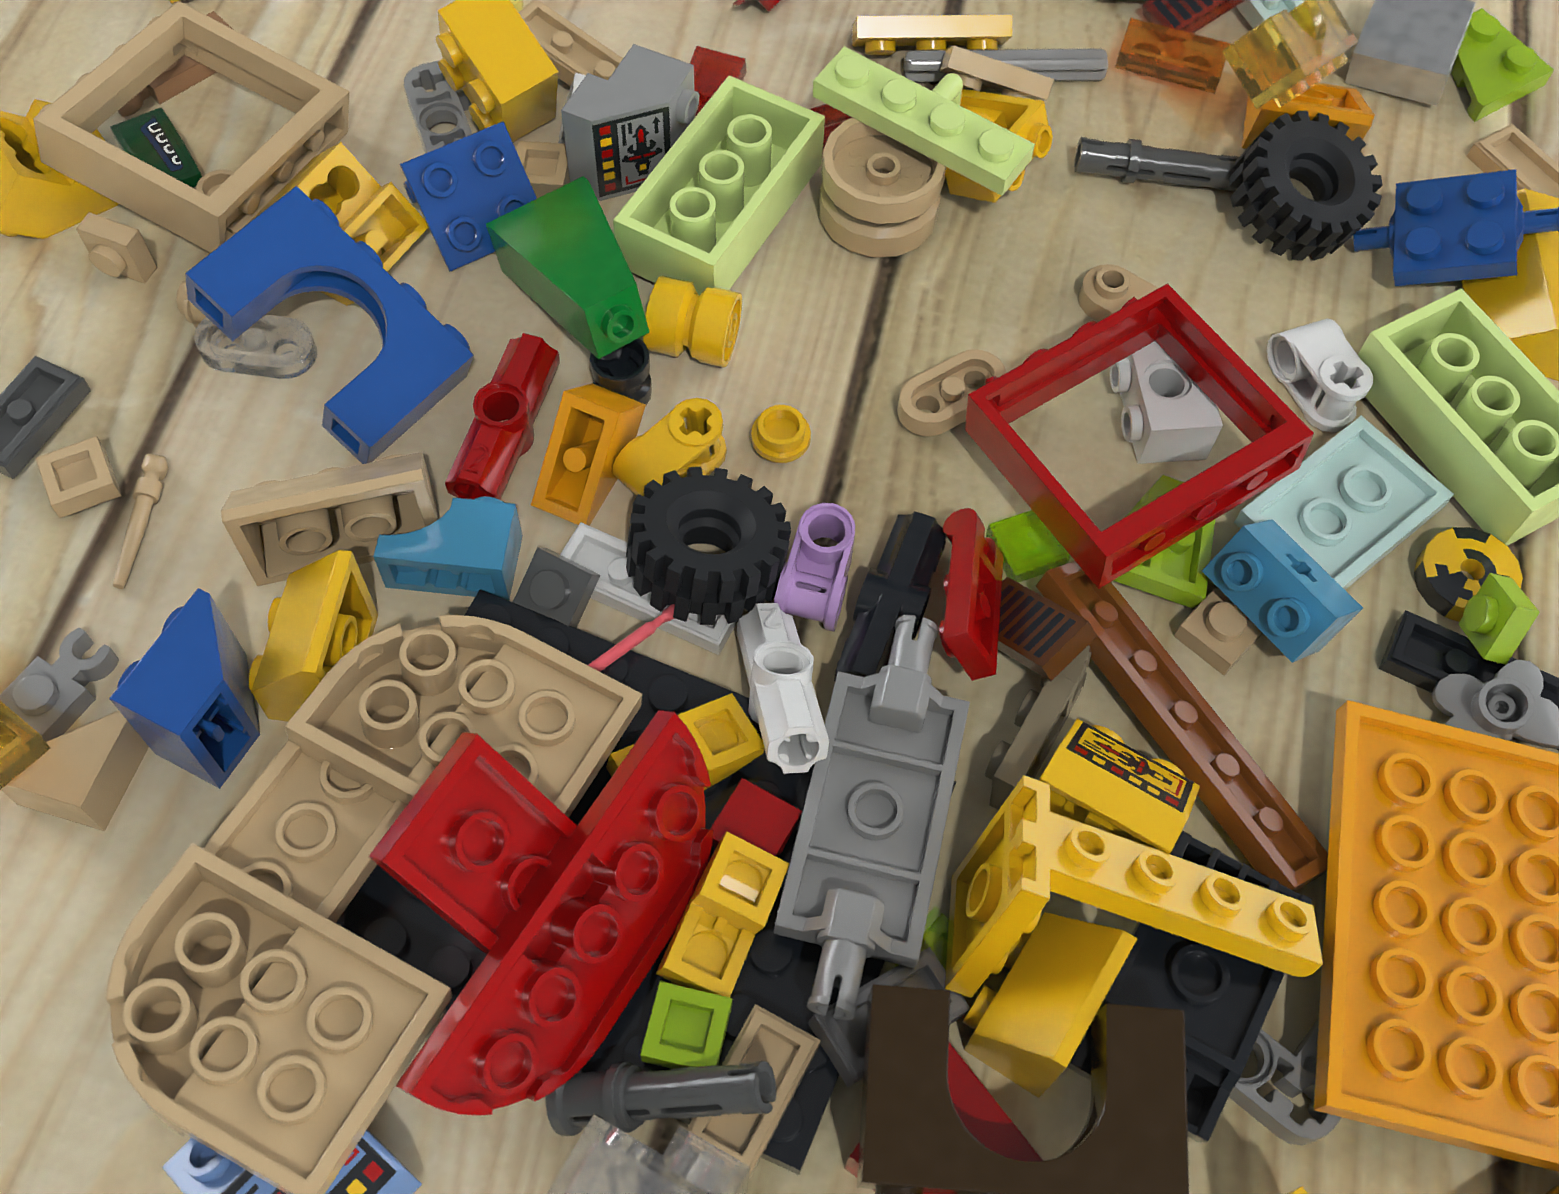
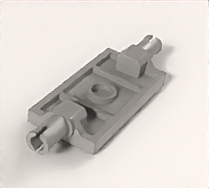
M903 615L896 620V631L888 665L882 667L879 673L861 677L837 672L825 721V728L829 738L827 758L816 762L814 765L774 927V934L818 944L822 947L811 997L808 999L807 1007L814 1013L826 1016L832 989L837 987L839 988V994L833 1018L839 1020H852L855 1018V1006L866 958L871 957L915 968L917 965L970 704L969 701L943 696L932 686V679L927 673L934 641L938 635V626L932 620L923 617L918 639L912 640L915 615Z

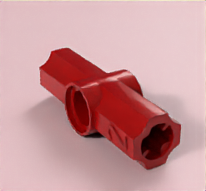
M523 333L519 338L510 339L491 382L480 388L474 396V420L445 481L449 494L457 498L472 500L478 497L501 499L518 458L528 452L533 445L535 436L533 423L560 364L558 350L550 347L543 338Z

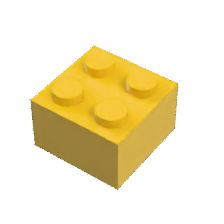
M455 0L437 10L440 34L435 38L442 53V59L438 61L439 68L449 86L454 91L462 89L472 105L468 107L469 112L480 131L504 121L511 140L514 142L556 117L559 71L510 0Z

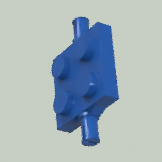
M1516 169L1396 183L1395 211L1389 220V226L1362 228L1354 234V250L1358 252L1389 248L1393 258L1395 286L1517 275V251L1523 241V234L1559 232V207L1523 211V205L1517 197Z

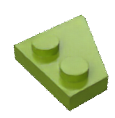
M1481 8L1472 13L1451 74L1457 87L1467 88L1472 100L1467 112L1469 117L1476 122L1545 86L1554 69L1543 61L1533 49L1523 44L1502 26L1498 19Z

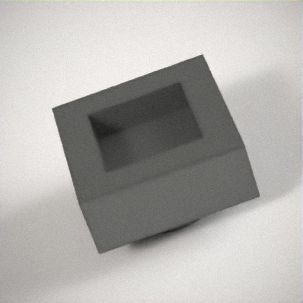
M537 547L513 603L555 619L567 626L570 625L577 628L601 575L547 548Z

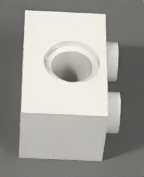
M1156 341L1110 366L1112 390L1114 393L1121 394L1124 406L1121 419L1123 436L1126 441L1133 442L1138 464L1204 460L1208 458L1223 427L1218 407Z

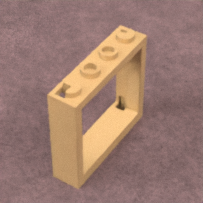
M177 1L163 14L152 18L147 27L126 44L119 45L112 55L94 70L83 74L73 87L52 104L45 105L33 120L40 160L43 164L211 253L241 230L313 157L336 145L348 133L349 91L190 6ZM183 55L198 61L295 113L287 123L209 196L91 134Z

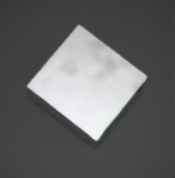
M1375 0L1353 51L1345 84L1437 106L1464 39L1476 2L1469 0Z

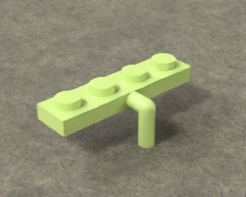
M844 46L813 80L814 98L1001 196L1004 195L1032 160L1035 146L1033 142L960 106L963 81L955 73L945 75L931 91Z

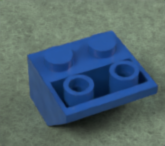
M198 588L184 606L175 609L164 623L161 635L144 656L132 663L124 671L116 691L109 699L156 755L220 789L260 736L254 695L249 688L247 655L211 595Z

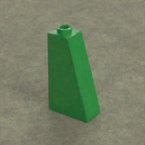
M584 176L486 223L502 272L595 357L600 359L649 333L636 281L591 184Z

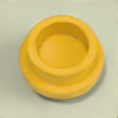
M788 405L771 406L765 409L753 423L751 430L752 445L755 451L766 460L776 463L794 461L800 458L810 445V426L803 415L794 407Z

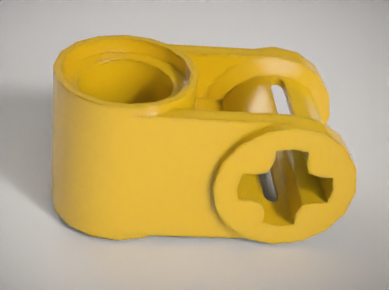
M691 398L680 402L648 431L631 440L620 451L613 464L612 473L636 496L638 494L644 496L645 486L653 479L662 485L664 474L676 470L681 478L687 477L688 467H701L703 475H710L715 468H719L723 464L727 453L725 439L721 435L724 426L721 411L716 404L707 399Z

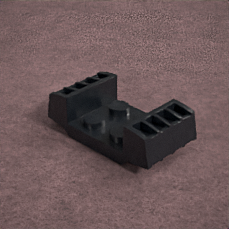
M1184 831L1181 832L1170 853L1173 856L1308 904L1312 902L1311 898L1285 887L1279 881L1268 878L1251 869L1249 865L1234 860L1221 853L1215 847L1212 848L1198 841ZM1137 922L1132 933L1137 940L1099 1009L1105 1004L1185 1010L1188 1137L1197 1142H1208L1231 1091L1242 1075L1285 973ZM1091 1024L1067 1066L1090 1081Z

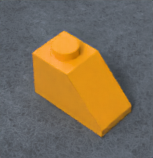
M593 383L565 390L561 398L531 506L579 525L582 522L590 526L618 479L612 473L613 464L620 451L631 440L636 438L646 404Z

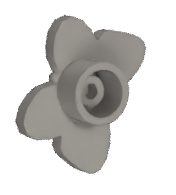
M1515 660L1510 662L1495 674L1493 680L1486 681L1485 683L1471 675L1450 674L1436 684L1431 694L1433 704L1442 713L1450 717V720L1444 725L1508 741L1514 737L1531 745L1559 749V708L1551 700L1540 696L1543 690V676L1540 669L1530 661Z

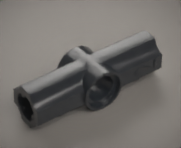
M916 511L908 515L898 514L877 569L870 568L861 588L853 615L855 623L849 638L845 642L840 660L837 662L834 681L838 671L867 677L879 673L882 667L888 665L896 631L895 624L899 617L903 615L916 616L911 637L912 640H915L930 598L932 588L929 585L934 572L937 570L947 539L943 528L934 517Z

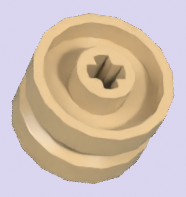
M854 118L845 120L830 133L823 149V181L820 186L819 198L821 224L832 240L850 252L876 258L896 257L915 250L932 235L935 227L946 166Z

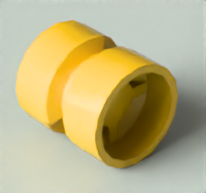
M659 276L652 289L645 317L649 333L643 335V342L646 344L648 351L678 357L686 348H689L691 357L696 358L699 362L725 368L731 359L738 336L742 313V295L739 292L716 287H707L698 295L693 282Z

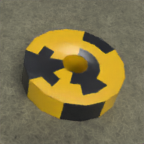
M1453 527L1437 533L1417 557L1414 568L1417 590L1427 604L1442 616L1460 622L1466 604L1478 593L1489 573L1512 578L1520 589L1523 579L1519 562L1508 546L1492 534L1472 527ZM1462 571L1469 573L1474 580L1467 578Z

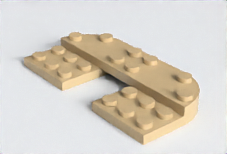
M441 615L439 616L440 624L418 627L403 632L400 624H397L372 635L352 648L331 668L286 724L285 729L288 741L206 845L203 848L194 843L189 846L142 905L119 943L112 962L106 1000L110 1005L111 1031L114 1041L111 1045L126 1079L151 1111L181 1136H184V1134L190 1136L286 1194H325L452 999L450 987L336 924L339 917L377 866L368 856L462 732L475 733L482 737L569 818L640 709L642 693L525 632L497 621L474 616Z

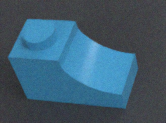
M478 497L474 500L453 498L450 509L437 521L422 529L397 535L379 534L373 557L385 588L475 597L481 589L505 600H510L523 538L516 504L504 503L493 497Z

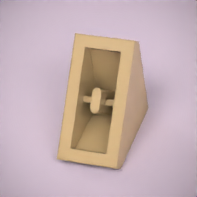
M118 710L1 761L0 790L17 805L105 831L149 746Z

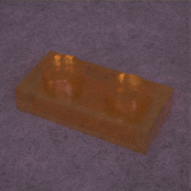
M1130 18L1115 68L1215 94L1231 43Z

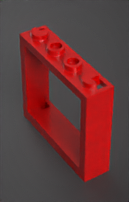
M1168 283L1138 300L1135 297L1131 298L1119 311L1099 322L1091 321L1084 324L1072 337L1049 350L1043 348L1035 351L1022 365L1004 375L987 378L984 386L968 394L965 431L1098 589L1298 470L1314 435V432ZM1156 341L1252 443L1105 530L1100 531L1009 423Z

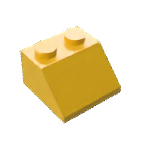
M337 550L290 573L282 597H276L272 601L268 614L269 638L263 655L258 654L254 658L249 673L250 691L268 719L289 722L331 668L352 648L373 635L378 612L352 551Z
M1044 912L1033 932L1030 934L1022 933L1009 950L1004 966L1010 971L998 992L984 985L970 1008L963 1023L975 1031L964 1050L1037 1098H1040L1068 1066L1137 938L1124 930Z

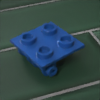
M504 121L400 164L407 179L404 182L407 195L413 204L418 203L449 272L495 252L486 223L537 199Z

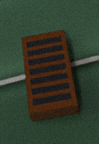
M1006 577L1002 581L998 649L1047 680L1052 681L1097 635L1089 621L1013 579Z

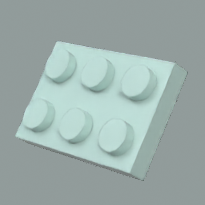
M1360 416L1306 458L1298 470L1273 484L1245 506L1238 514L1234 523L1241 529L1244 525L1273 519L1346 590L1442 510L1454 494L1363 416Z

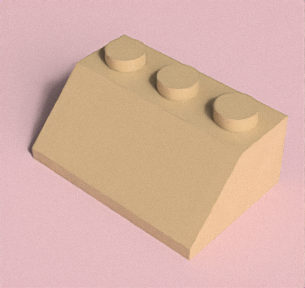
M422 452L409 455H389L379 461L346 468H326L317 474L283 481H263L254 487L232 491L221 509L222 523L257 586L285 581L290 573L337 550L352 551L358 565L375 561L373 556L379 534L397 535L422 529L439 519L433 486Z

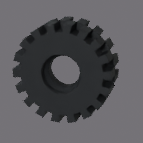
M1297 111L1291 118L1286 113L1279 116L1273 123L1270 122L1237 159L1233 166L1236 170L1229 180V187L1237 188L1230 196L1232 207L1242 206L1244 209L1238 217L1242 226L1246 227L1252 223L1257 229L1252 238L1259 244L1266 238L1273 242L1271 252L1282 256L1288 249L1292 250V260L1303 261L1309 254H1311L1312 260L1322 259L1329 252L1330 254L1335 252L1375 215L1373 211L1380 205L1382 195L1375 193L1383 186L1381 175L1371 174V171L1378 163L1374 155L1364 157L1361 152L1367 144L1360 136L1354 141L1347 137L1345 134L1350 127L1341 121L1335 127L1328 125L1329 116L1318 113L1310 120L1308 111ZM1290 178L1304 184L1311 192L1314 201L1299 193Z
M688 467L687 477L681 478L677 471L673 470L664 474L662 485L653 479L645 486L644 496L637 495L630 517L626 569L628 577L635 576L634 589L640 596L651 592L650 605L661 612L667 605L675 604L673 615L675 619L687 622L689 613L701 615L700 625H715L716 615H724L727 623L730 624L738 622L739 618L742 617L743 608L750 612L756 603H764V600L771 602L775 597L790 542V521L784 522L786 510L781 502L771 505L773 493L765 486L754 491L751 489L753 479L743 474L739 476L737 481L727 479V469L715 468L714 475L708 476L703 475L701 467ZM709 544L724 550L726 553L705 554L693 550L689 545Z

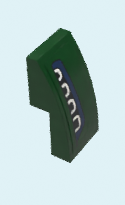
M162 107L110 126L121 150L192 188L197 186L198 181L202 177L201 172Z

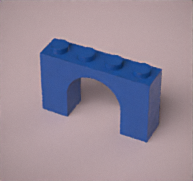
M297 186L185 273L187 299L232 342L283 300L304 292L322 291L338 294L358 304L367 312L378 328L382 341V350L366 369L324 404L322 426L362 464L373 462L467 377L474 356L470 351L467 340L455 327L449 324L442 325L426 310L427 307L423 298L412 286L404 282L399 284L383 269L381 259L368 244L363 241L355 242L339 227L337 217L324 202L319 199L312 201Z

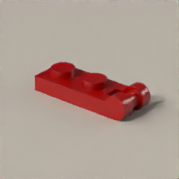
M964 508L952 513L943 525V532L951 542L952 549L950 570L944 576V590L947 601L945 620H942L939 624V635L946 654L950 658L956 657L973 681L996 675L1004 558L995 541L985 537V526L976 511L971 508Z

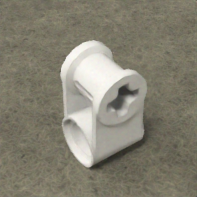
M1327 318L1274 334L1268 340L1267 359L1274 376L1284 384L1302 410L1305 419L1313 427L1331 433L1341 432L1350 425L1356 416V402L1364 398L1373 385V374L1346 340L1340 326L1334 320Z

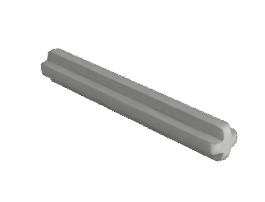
M1102 48L969 50L1054 79V81H1101L1105 78L1108 69L1107 53ZM909 50L906 52L904 59L905 77L915 83L940 82L948 74L939 71L946 50Z

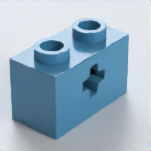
M1273 519L1244 525L1202 570L1292 663L1319 652L1363 609Z

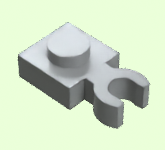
M81 628L73 630L62 641L59 649L60 657L53 665L37 656L0 694V718L39 744L63 735L96 700L85 686L89 682L98 681L108 676L116 668L119 658L109 646L104 644L95 655L88 659H82L84 653L92 647L94 642Z

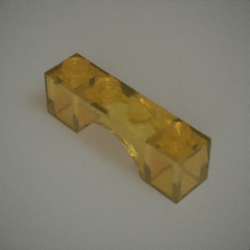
M1306 0L1290 12L1285 9L1269 17L1223 49L1222 53L1256 109L1271 99H1274L1280 108L1349 62L1344 52L1359 42L1334 0Z

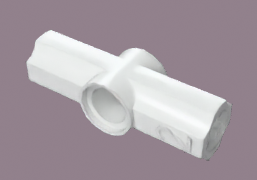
M756 603L754 608L748 614L739 618L737 623V637L750 686L748 712L751 718L759 724L767 760L779 765L783 773H805L816 762L827 758L829 749V738L812 684L814 657L809 649L801 645L792 615L784 613L778 603Z

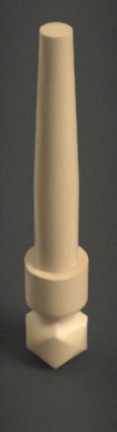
M146 454L143 459L141 468L144 476L137 479L132 495L135 503L126 529L113 581V587L125 588L146 529L152 505L158 503L163 487L159 480L165 478L168 470V464L164 456Z

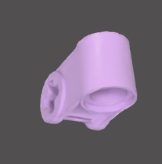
M820 503L813 505L803 513L788 562L786 561L783 566L774 598V603H778L784 613L823 622L824 629L832 632L836 629L848 581L847 575L851 565L855 537V522L852 515L844 507L834 503ZM825 537L831 538L839 544L832 547H821L813 541Z

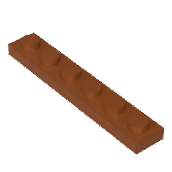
M1075 561L1047 570L1037 583V589L1045 598L1089 621L1097 635L1088 645L1090 646L1089 652H1091L1092 660L1170 761L1184 773L1185 778L1200 785L1198 797L1253 868L1268 878L1279 881L1280 884L1293 891L1299 890L1326 873L1328 852L1112 582L1098 589Z

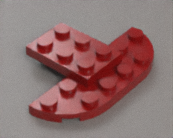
M658 711L578 826L482 737L475 733L462 732L368 856L487 955L395 1085L396 1087L414 1098L443 1111L461 1115H492L493 1109L506 1107L527 1098L536 1102L549 1095L572 1078L600 1047L675 932L710 857L714 830L705 828L706 805L704 787L711 786L709 773L694 737L675 712Z

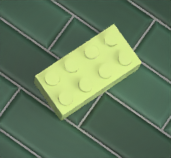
M729 75L613 219L614 235L630 271L653 283L657 281L659 276L693 282L698 295L707 287L730 290L821 166L825 116Z
M1462 288L1370 332L1358 353L1360 359L1370 368L1373 374V385L1365 397L1434 476L1454 494L1453 497L1484 532L1492 534L1508 546L1559 518V390Z

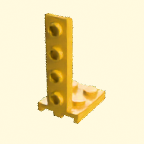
M1025 775L1022 776L956 869L951 879L945 989L970 998L973 997L991 973L998 974L1002 970L1008 958L1009 950L1022 933L1030 934L1034 930L1040 919L1042 908L1050 899V891L1292 976H1310L1323 965L1313 905L1050 812V784Z

